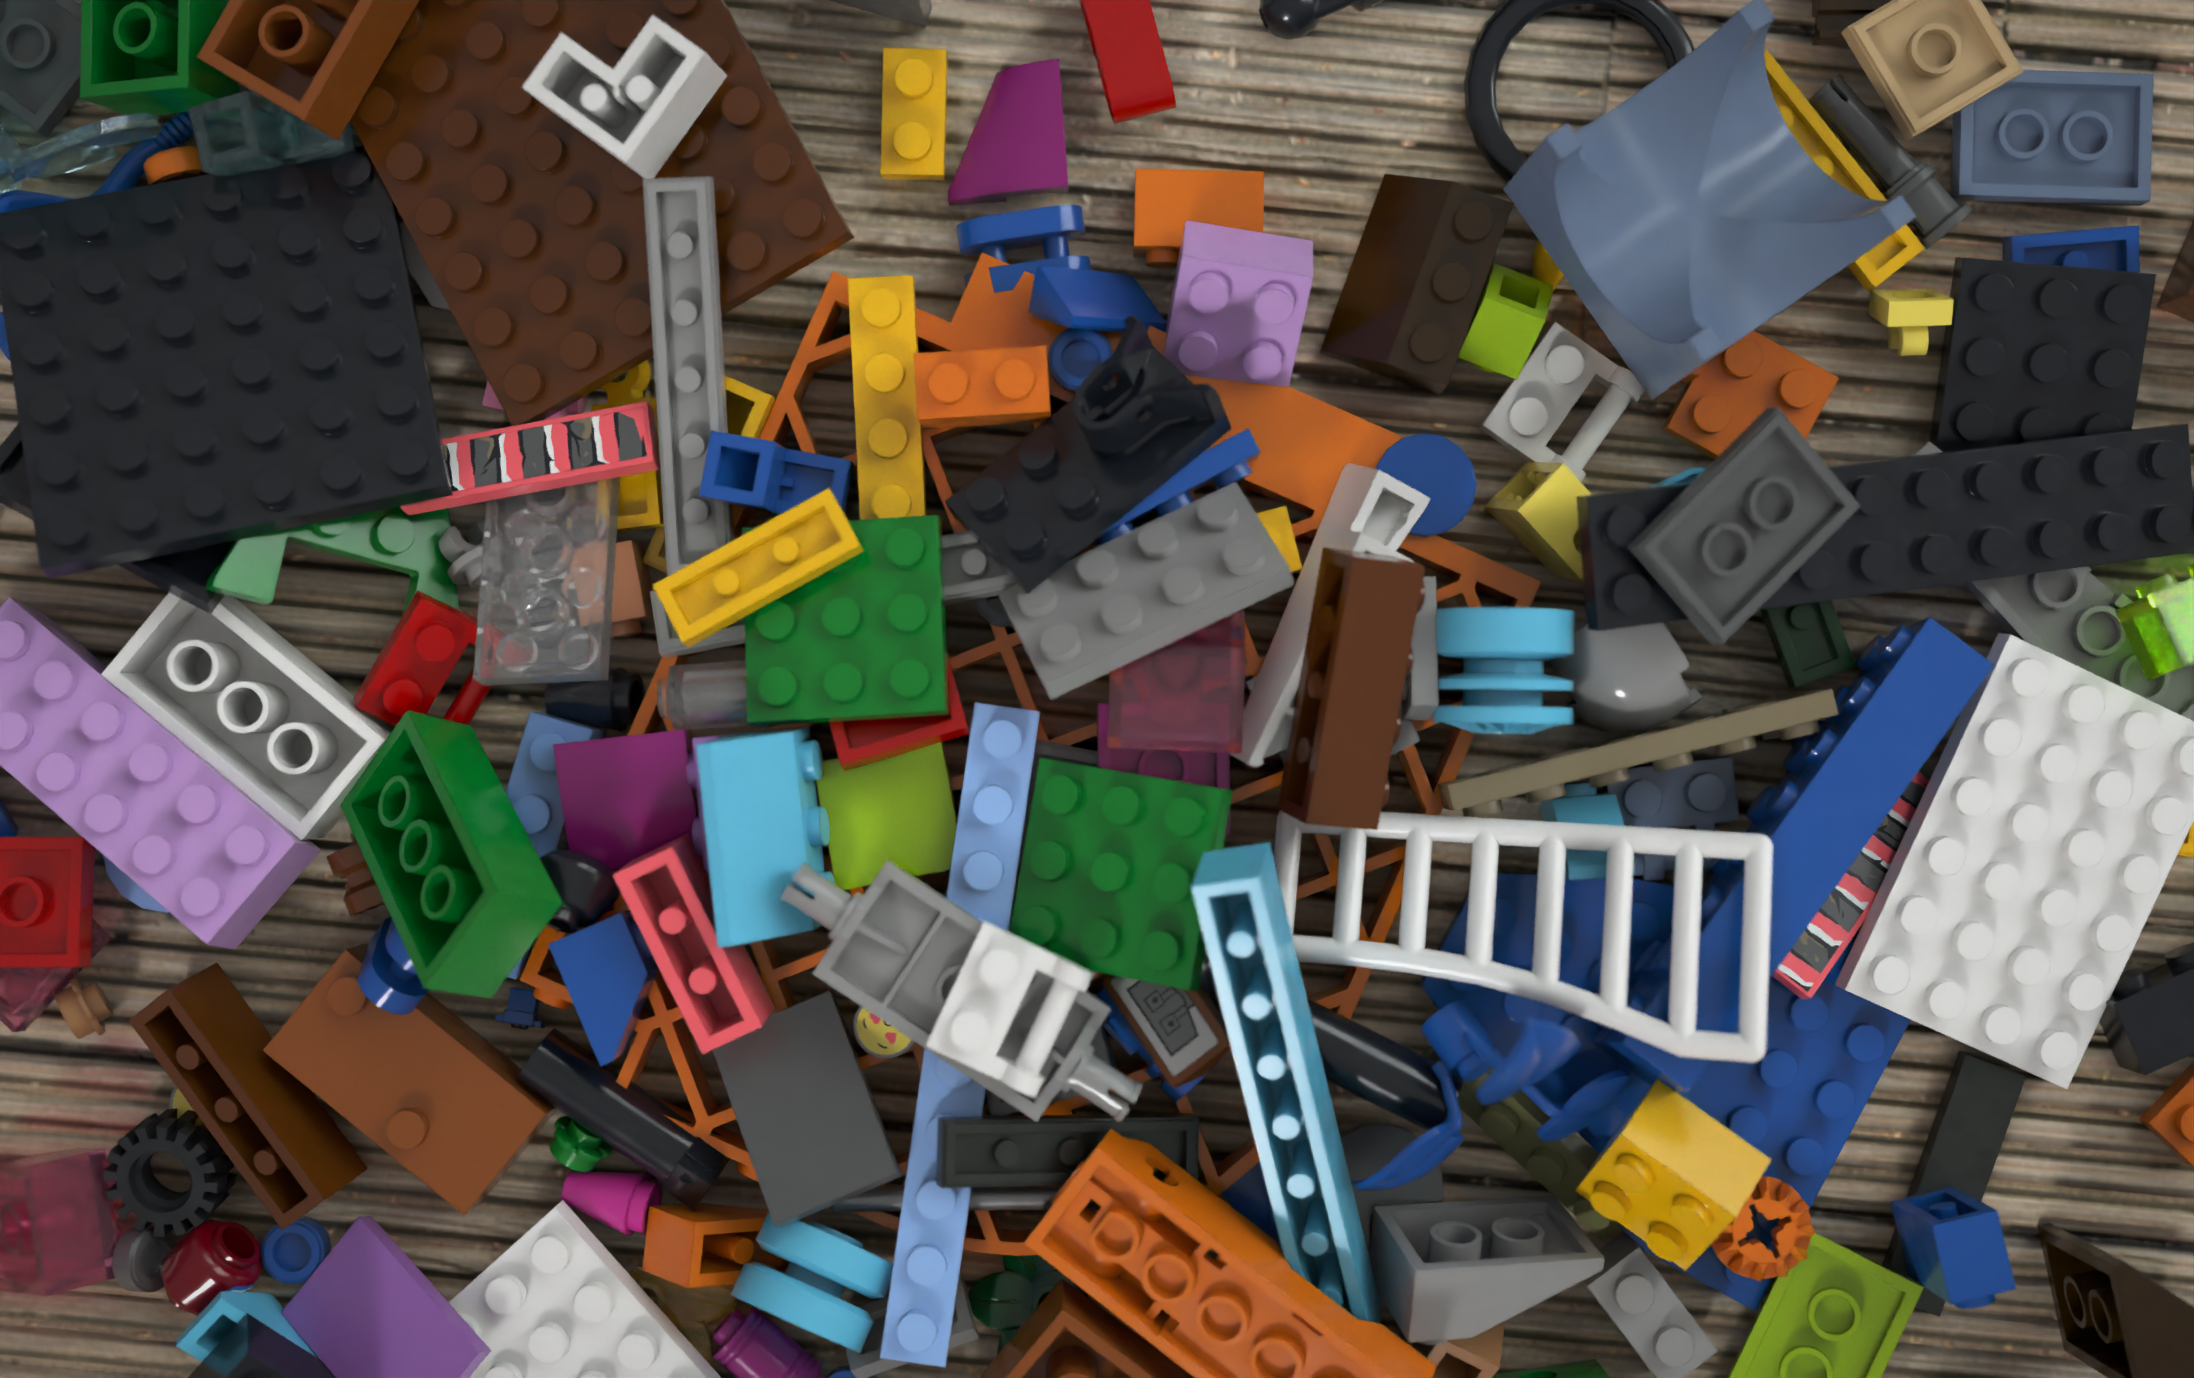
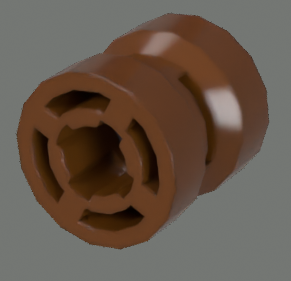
M358 843L326 857L333 875L341 879H348V883L345 884L347 891L343 900L350 917L385 905Z

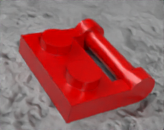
M418 590L354 696L356 708L395 726L407 710L437 717L428 713V710L467 645L471 643L481 648L483 652L443 717L445 720L469 725L505 664H514L523 646L510 635Z

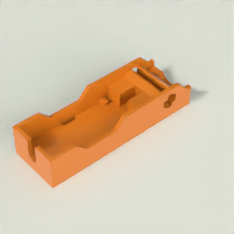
M1110 1128L1086 1161H1081L1052 1199L1051 1203L1053 1205L1024 1242L1034 1252L1195 1378H1433L1436 1369L1435 1364L1386 1326L1380 1323L1356 1319L1291 1268L1288 1261L1285 1260L1283 1252L1274 1239L1148 1142L1121 1136L1112 1128ZM1155 1167L1166 1175L1162 1182L1153 1175ZM1091 1199L1101 1206L1097 1213H1094L1086 1206ZM1211 1248L1219 1254L1215 1260L1206 1254Z

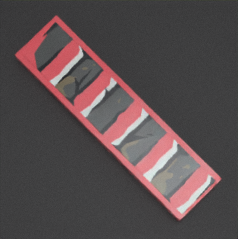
M645 401L442 439L453 495L402 505L400 508L408 515L660 470L654 409Z
M1920 772L1915 775L1772 975V977L1802 1000L1812 998L1865 921L1930 781Z

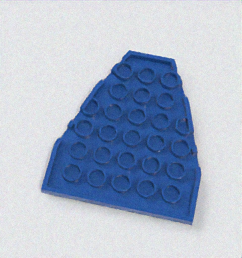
M1497 872L1492 948L1493 962L1532 972L1538 873ZM1606 878L1565 879L1559 981L1600 996ZM1633 878L1628 992L1640 977V975L1634 972V968L1641 956L1655 941L1658 940L1664 944L1672 933L1673 920L1671 917L1673 915L1674 885ZM1469 890L1436 951L1465 955ZM1859 931L1851 939L1811 999L1802 1000L1774 977L1770 978L1768 983L1766 1054L1760 1061L1751 1063L1712 1060L1689 1093L1677 1092L1772 1159L1763 1176L1777 1178L1792 1186L1809 1205V1210L1911 1019L1835 985ZM1422 975L1419 981L1423 990L1439 1010L1453 1002L1465 1001L1495 1044L1497 1050L1505 1058L1518 1042L1527 1018L1554 1023L1573 1032L1580 1041L1579 1050L1548 1077L1533 1084L1550 1101L1566 1103L1578 1090L1599 1076L1611 1071L1628 1070L1633 1076V1081L1615 1101L1609 1104L1596 1120L1578 1132L1599 1153L1651 1087L1593 1043L1602 1028L1592 1020L1543 1002L1477 984ZM1739 1023L1732 1033L1738 1034ZM1750 1205L1754 1228L1746 1233V1237L1743 1239L1757 1238L1772 1251L1774 1248L1771 1244L1773 1239L1770 1230L1778 1225L1780 1219L1767 1220ZM1621 1227L1643 1251L1756 1311L1773 1279H1764L1759 1282L1735 1274L1719 1260L1711 1244L1685 1271L1674 1262L1664 1260L1654 1254L1644 1240L1626 1227Z

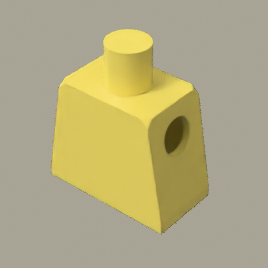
M1526 462L1490 499L1484 508L1558 578L1584 582L1576 496L1592 494L1564 463Z

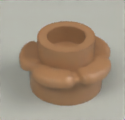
M71 979V987L55 994L56 1003L66 1023L78 1039L95 1031L99 1035L104 1034L105 1023L103 1020L113 1015L106 996L96 982L84 986L79 979Z

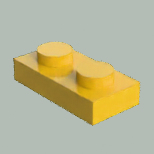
M883 48L880 168L882 179L945 181L947 49Z

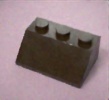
M1384 174L1319 353L1438 396L1449 384L1514 203L1453 181Z
M2047 1223L2037 1226L2062 1343L2066 1352L2107 1378H2194V1306L2123 1260L2053 1224Z

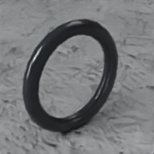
M1506 0L1484 24L1470 52L1464 80L1466 116L1475 143L1492 169L1506 182H1509L1528 159L1516 149L1503 128L1497 110L1495 85L1500 62L1510 42L1526 24L1547 11L1566 5L1593 4L1612 8L1634 19L1651 34L1663 52L1669 70L1695 50L1691 38L1670 9L1659 0Z

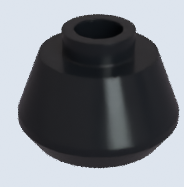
M562 849L553 850L540 857L563 902L548 922V927L564 933H575L578 928H587L594 925L618 900L620 889L613 877L614 872L600 861L579 852Z

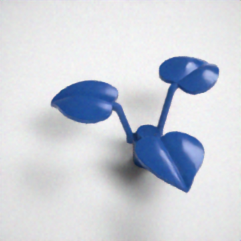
M1463 1000L1453 1002L1434 1013L1421 1027L1422 1033L1441 1059L1432 1066V1070L1441 1083L1447 1107L1446 1120L1443 1124L1435 1126L1414 1140L1380 1171L1368 1179L1355 1180L1352 1183L1357 1190H1386L1404 1186L1430 1173L1460 1146L1464 1140V1136L1459 1131L1463 1125V1119L1452 1080L1453 1075L1459 1074L1464 1082H1469L1493 1068L1494 1071L1476 1092L1478 1100L1483 1104L1497 1103L1521 1089L1543 1112L1551 1117L1536 1132L1544 1142L1566 1139L1590 1125L1604 1112L1609 1104L1615 1101L1633 1081V1076L1628 1070L1611 1071L1586 1084L1572 1095L1566 1103L1550 1101L1533 1084L1548 1077L1579 1050L1580 1041L1573 1032L1554 1023L1527 1018L1518 1042L1505 1058L1497 1050L1495 1044L1467 1003Z

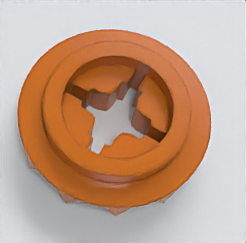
M1762 1175L1737 1217L1711 1243L1713 1251L1719 1260L1735 1274L1759 1282L1777 1276L1787 1277L1790 1269L1799 1261L1807 1259V1248L1810 1238L1815 1234L1811 1224L1809 1205L1789 1184L1777 1178ZM1750 1205L1767 1220L1780 1219L1778 1225L1770 1230L1773 1239L1771 1244L1774 1248L1772 1251L1757 1238L1743 1239L1746 1237V1233L1754 1228Z

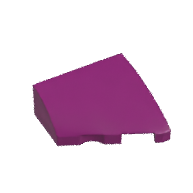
M1059 59L1022 64L1002 70L996 74L949 187V206L1007 202L1006 196L1069 192Z

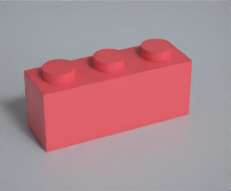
M689 834L629 861L615 872L613 877L701 1053L709 1052L762 1027L775 1009V1006L744 944L727 947L717 946L710 876L707 870H704L703 862L700 856L697 855Z

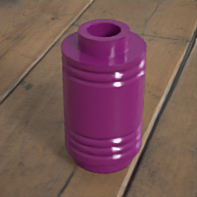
M752 1306L744 1314L737 1308H734L710 1337L718 1344L711 1357L718 1360L719 1364L724 1365V1368L736 1378H827L820 1372L822 1364L814 1360L812 1355H809L806 1350L802 1349L797 1342L768 1317H765L762 1312H759L755 1306Z

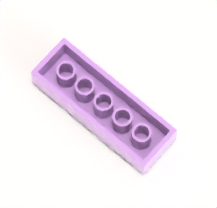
M9 597L0 607V765L204 943L235 950L321 849L310 840L301 841L104 678L101 674L107 666L45 613Z

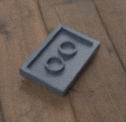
M2023 70L2024 72L2016 78L1953 114L1951 197L1954 200L2141 206L2150 201L2154 74Z

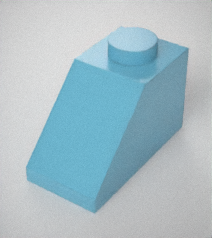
M1590 782L1564 783L1566 795L1541 801L1542 821L1625 826L1616 794L1597 793V787L1591 788ZM1566 849L1565 879L1606 878L1607 851ZM1635 862L1633 876H1635Z

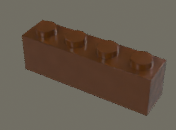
M1323 547L1277 806L1279 810L1305 824L1369 830L1378 829L1381 810L1385 807L1389 797L1387 774L1392 747L1397 742L1401 731L1399 709L1404 681L1408 678L1413 665L1411 643L1416 615L1420 612L1425 600V585L1423 581L1425 566L1394 556Z
M218 963L170 987L129 1020L135 1031L282 1231L368 1169L312 1091L263 1051L272 1040L271 1035Z

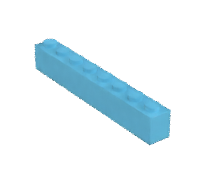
M1270 842L1203 852L1191 888L1285 1260L1288 1261L1293 1270L1356 1319L1380 1323V1300Z

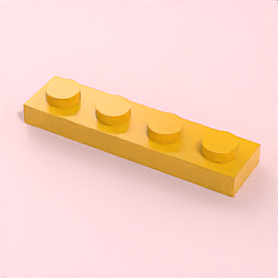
M1767 49L1764 50L1767 77L1777 107L1791 133L1807 155L1830 178L1852 193L1872 200H1886ZM1904 225L1849 265L1848 268L1867 292H1869L1924 250L1925 247L1910 228Z
M913 275L848 278L860 520L927 516L922 427L917 420L913 354L918 353L915 280Z

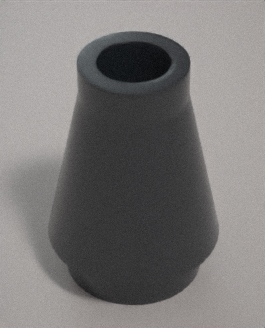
M623 667L565 680H551L548 682L545 690V708L549 715L623 731L627 725L633 724L645 697V687L639 674H628Z

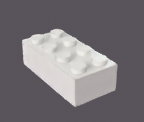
M169 592L101 674L301 841L324 838L344 815L340 804L393 731V728L382 719L356 708L354 696L235 597L225 595L212 614H209Z

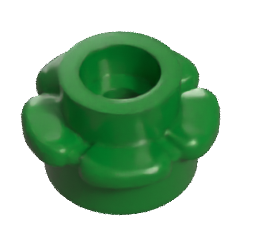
M562 1116L556 1120L554 1124L556 1130L549 1147L552 1155L564 1166L579 1172H589L596 1167L602 1157L607 1158L611 1154L612 1147L570 1117Z

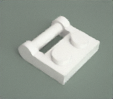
M1554 322L1526 360L1518 379L1511 381L1479 429L1526 462L1564 463L1578 480L1582 482L1586 476L1583 471L1585 465L1630 402L1637 404L1645 390L1630 370L1618 366L1563 326ZM1594 378L1608 388V390L1564 453L1558 455L1546 447V444Z
M984 920L925 1046L993 1077L1020 1093L1037 1097L1045 1080L1040 1075V1072L1078 992L1087 991L1094 973L1073 961ZM1036 970H1039L1054 978V981L1015 1062L997 1052Z

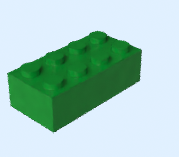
M81 0L80 98L130 117L239 107V83L197 58L229 0Z
M407 710L340 806L423 988L492 998L563 902L472 726Z

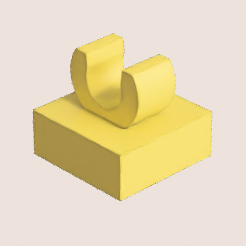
M1934 288L1870 290L1868 315L1889 327L1888 348L1898 349L1900 356L1926 355L1929 343L1928 326L1952 325L1954 299Z

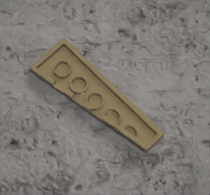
M1833 690L1793 691L1722 710V716L1714 717V715H1708L1694 719H1685L1666 724L1662 727V731L1627 734L1600 742L1601 746L1590 749H1588V746L1574 748L1439 783L1438 787L1443 807L1453 811L1462 809L1463 815L1466 817H1482L1503 811L1500 800L1503 798L1525 793L1528 804L1566 795L1564 783L1589 777L1591 788L1628 780L1630 776L1627 767L1652 761L1654 772L1664 771L1693 763L1691 751L1715 745L1717 756L1755 748L1757 745L1754 735L1758 734L1762 735L1763 740L1778 737L1781 740L1813 734L1820 731L1818 719L1838 715Z

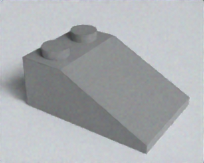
M1553 1195L1373 1206L1369 1259L1377 1292L1409 1343L1418 1342L1426 1345H1439L1451 1339L1473 1338L1589 1278L1604 1268L1605 1258L1560 1201Z

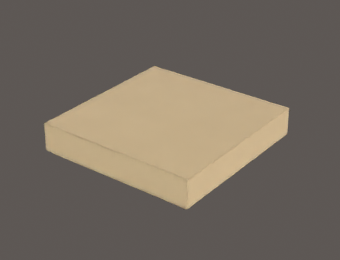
M1892 0L1849 25L1841 32L1906 142L2024 72L1981 0Z

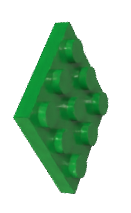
M938 515L849 521L864 549L862 553L745 616L747 723L752 726L949 715L942 521ZM757 527L742 528V534L744 535Z
M1040 758L1010 932L1091 971L1189 991L1199 990L1206 944L1191 886L1203 852L1223 849L1233 791Z

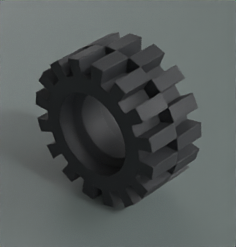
M177 1108L166 1109L159 1116L157 1113L146 1117L122 1137L108 1154L106 1160L112 1163L104 1169L103 1181H116L106 1191L108 1200L111 1202L121 1198L124 1204L116 1213L123 1220L130 1213L138 1216L133 1228L141 1232L152 1223L155 1224L153 1236L165 1237L172 1229H174L175 1236L188 1232L193 1226L196 1228L226 1200L230 1194L227 1191L235 1184L237 1174L228 1173L235 1165L227 1155H223V1149L215 1138L209 1135L210 1131L204 1123L200 1127L194 1125L198 1117L195 1111L187 1110L178 1119ZM167 1152L180 1159L191 1175L192 1183L190 1189L179 1193L163 1186L157 1180L151 1168L150 1161L153 1154Z

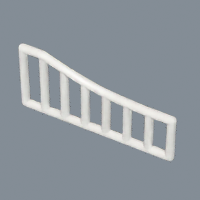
M1281 810L1278 813L1273 859L1298 962L1381 969L1477 984L1549 1004L1618 1030L1679 1057L1754 1063L1760 1061L1766 1054L1773 843L1764 834L1381 812L1378 829L1369 830L1305 824ZM1302 833L1341 835L1332 938L1293 935ZM1367 837L1406 839L1398 945L1359 940ZM1433 841L1473 843L1465 955L1425 949ZM1499 845L1539 847L1532 972L1492 961ZM1566 849L1607 851L1600 996L1559 981ZM1634 853L1676 856L1668 1023L1627 1007ZM1703 857L1745 860L1738 1034L1696 1031Z

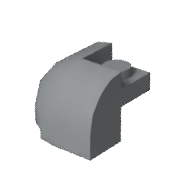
M1587 621L1575 624L1574 655L1549 660L1559 677L1574 681V691H1569L1574 700L1566 704V706L1574 708L1573 713L1583 723L1604 732L1648 731L1669 722L1698 703L1702 698L1697 689L1694 687L1690 690L1681 677L1680 673L1690 668L1691 665L1664 623L1603 631L1589 630Z

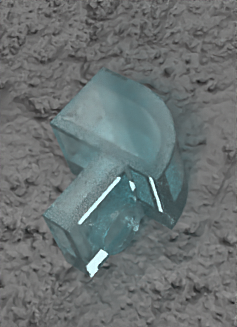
M249 91L189 107L202 171L218 177L235 176L272 169L283 164L294 165L337 157L348 152H356L350 122L347 124L339 140L336 141L272 102Z

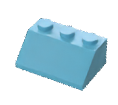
M810 726L732 733L696 744L717 946H735L812 931L820 927L822 924L790 903H785L780 899L788 884L790 885L792 882L815 896L814 893L792 880L804 862L810 866L809 868L835 884L832 872H825L822 846L828 845L830 826L825 807H818L815 781L820 780L822 777L823 759L819 743L811 741Z

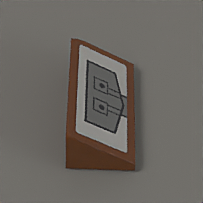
M1107 974L1102 980L1104 988L1168 1084L1172 1087H1179L1206 1075L1232 1048L1225 1019L1201 984L1199 985V990L1189 991Z

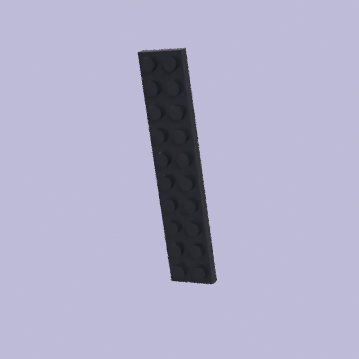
M2171 424L1828 466L1859 503L1860 507L1758 610L2194 552V511L2188 424ZM1691 483L1576 496L1589 630L1603 631L1689 619L1627 546Z

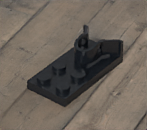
M1134 315L1124 319L1127 328L1112 357L1100 363L1082 382L1076 391L1075 397L945 501L952 515L1027 594L1232 429L1218 392L1209 384H1193L1153 347L1144 324Z

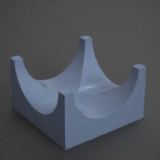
M1753 0L1739 9L1722 27L1685 58L1609 112L1575 131L1566 123L1545 137L1503 189L1651 400L1851 265L1917 217L1902 195L1889 200H1872L1861 197L1842 187L1823 172L1797 142L1777 107L1767 77L1764 54L1765 39L1775 17L1763 0Z

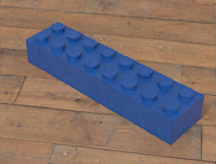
M1931 617L1907 628L1900 624L1887 637L1884 638L1879 634L1872 639L1856 660L1855 665L1862 670L1851 686L1847 688L1845 685H1841L1833 692L1838 715L1824 718L1825 725L1814 735L1813 739L1805 735L1795 744L1782 764L1789 770L1776 789H1773L1771 786L1766 787L1754 800L1746 813V817L1752 822L1744 833L1764 834L1773 843L1769 980L1995 665ZM1712 858L1709 868L1715 874L1702 890L1696 1031L1732 1033L1739 1023L1745 860ZM1672 933L1664 944L1658 940L1655 941L1641 956L1634 968V972L1640 975V977L1627 994V1007L1665 1023H1668ZM1596 1022L1602 1030L1593 1043L1650 1086L1659 1079L1674 1091L1689 1093L1712 1061V1059L1679 1057Z

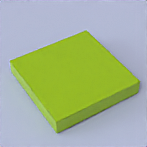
M943 742L846 771L840 765L839 758L823 761L822 777L820 780H816L820 806L825 807L829 818L830 836L828 848L835 884L838 887L848 890L871 885L887 860L898 865L914 877L951 869L958 819Z

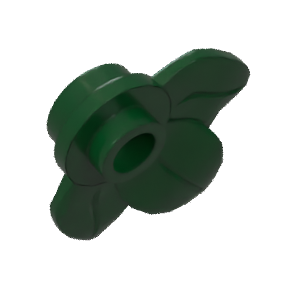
M1003 1255L1005 1271L992 1273L981 1278L972 1286L968 1296L973 1315L977 1320L990 1329L1001 1331L997 1348L998 1355L1061 1279L1088 1298L1087 1292L1040 1255Z

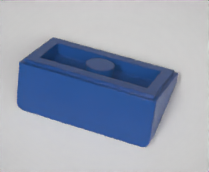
M1045 265L1039 266L1035 272L1029 312L1033 313L1034 317L1069 328L1125 332L1127 325L1124 319L1134 315L1144 324L1146 331L1152 326L1166 332V321L1139 283L1128 274Z

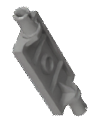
M890 860L885 862L864 895L857 892L854 897L809 868L810 866L805 862L801 865L792 880L814 893L815 896L792 882L790 885L788 884L780 899L785 903H790L831 930L828 937L833 942L813 971V975L1036 1122H1038L1060 1090L1067 1093L1070 1088L1112 1115L1116 1121L1120 1122L1130 1110L1128 1108L1129 1103L1110 1092L1109 1089L1134 1104L1143 1085L1139 1082H1134L1093 1055L1095 1047L1090 1045L1096 1032L1111 1011L1109 1004L1089 991H1079L1040 1072V1075L1045 1080L1037 1097L1020 1093L993 1077L925 1046L983 921ZM1036 970L997 1052L998 1054L1016 1062L1054 978Z

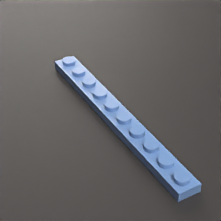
M975 702L946 898L979 920L988 921L1009 931L1040 712ZM926 1048L924 1049L880 1358L946 1367L972 1187L940 1188L936 1184L938 1117L982 1116L986 1088Z

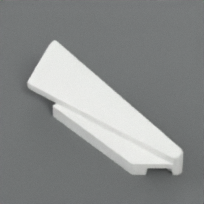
M1352 463L1344 466L1230 743V755L1256 768L1264 765L1263 758L1288 749L1323 547L1394 556L1413 562V560L1396 551L1426 509L1431 498L1381 470Z

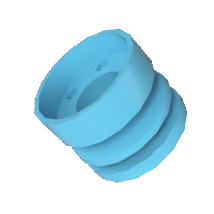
M1511 607L1436 609L1437 654L1463 660V673L1439 677L1438 690H1463L1462 706H1438L1432 714V722L1446 723L1467 730L1469 733L1536 734V732L1562 724H1573L1574 708L1543 707V692L1574 691V681L1544 674V661L1574 655L1575 611Z

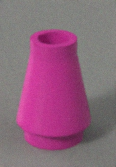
M571 1170L563 1184L561 1201L564 1200L570 1208L576 1209L626 1236H632L635 1231L646 1234L649 1206L661 1205L662 1185L650 1181L647 1173L579 1172Z

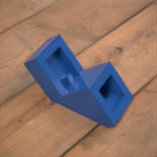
M711 430L699 496L781 515L829 488L845 514L854 463L847 459L786 449L773 441Z

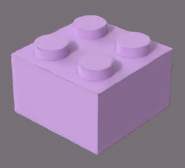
M1185 220L1167 317V335L1163 356L1182 374L1289 387L1313 280V241Z

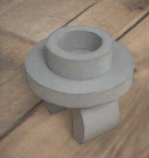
M476 521L466 533L467 539L471 544L463 540L456 526L449 527L439 540V548L443 556L452 563L448 569V575L454 584H469L471 588H480L492 583L504 573L503 564L509 559L508 554L510 551L504 542H494V534L485 521Z

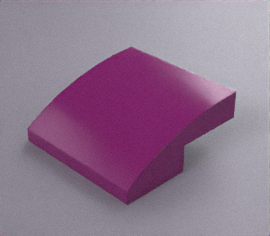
M684 729L553 744L561 806L570 851L590 856L613 870L621 869L629 861L686 834H689L693 842L692 826L694 819L699 817L697 795L692 785L688 783L686 772L689 752H691L689 730Z

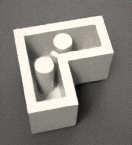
M652 15L614 69H611L561 32L522 88L641 177L652 179L670 157L727 75L706 52Z

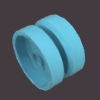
M768 1212L756 1240L762 1250L788 1261L789 1265L783 1274L758 1262L744 1264L730 1295L860 1353L873 1325V1320L867 1311L841 1300L840 1297L845 1287L871 1299L885 1297L891 1284L893 1263L862 1249V1242L813 1220H809L808 1224L797 1220L781 1228L776 1227Z

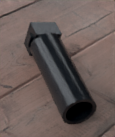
M556 1028L551 1030L530 1056L516 1081L665 1183L662 1188L664 1191L694 1211L721 1174L730 1158L723 1155L701 1138H696L666 1116L687 1123H691L634 1082H631L627 1089L616 1082L619 1075L618 1071L608 1064L600 1066L595 1055ZM713 1130L712 1133L721 1136L720 1134H718L716 1131Z

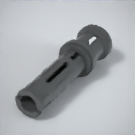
M1841 74L1836 75L1831 79L1830 84L1827 82L1808 102L1884 186L1887 192L1883 196L1887 200L1902 195L1917 216L1911 220V223L1923 235L1921 243L1927 250L1973 210L1968 204L1959 206L1935 179L1934 176L1937 169L1931 163L1927 164L1925 161L1918 164L1855 94L1852 88L1844 81Z

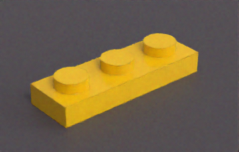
M828 488L652 586L681 642L689 648L862 553L864 549L835 495Z

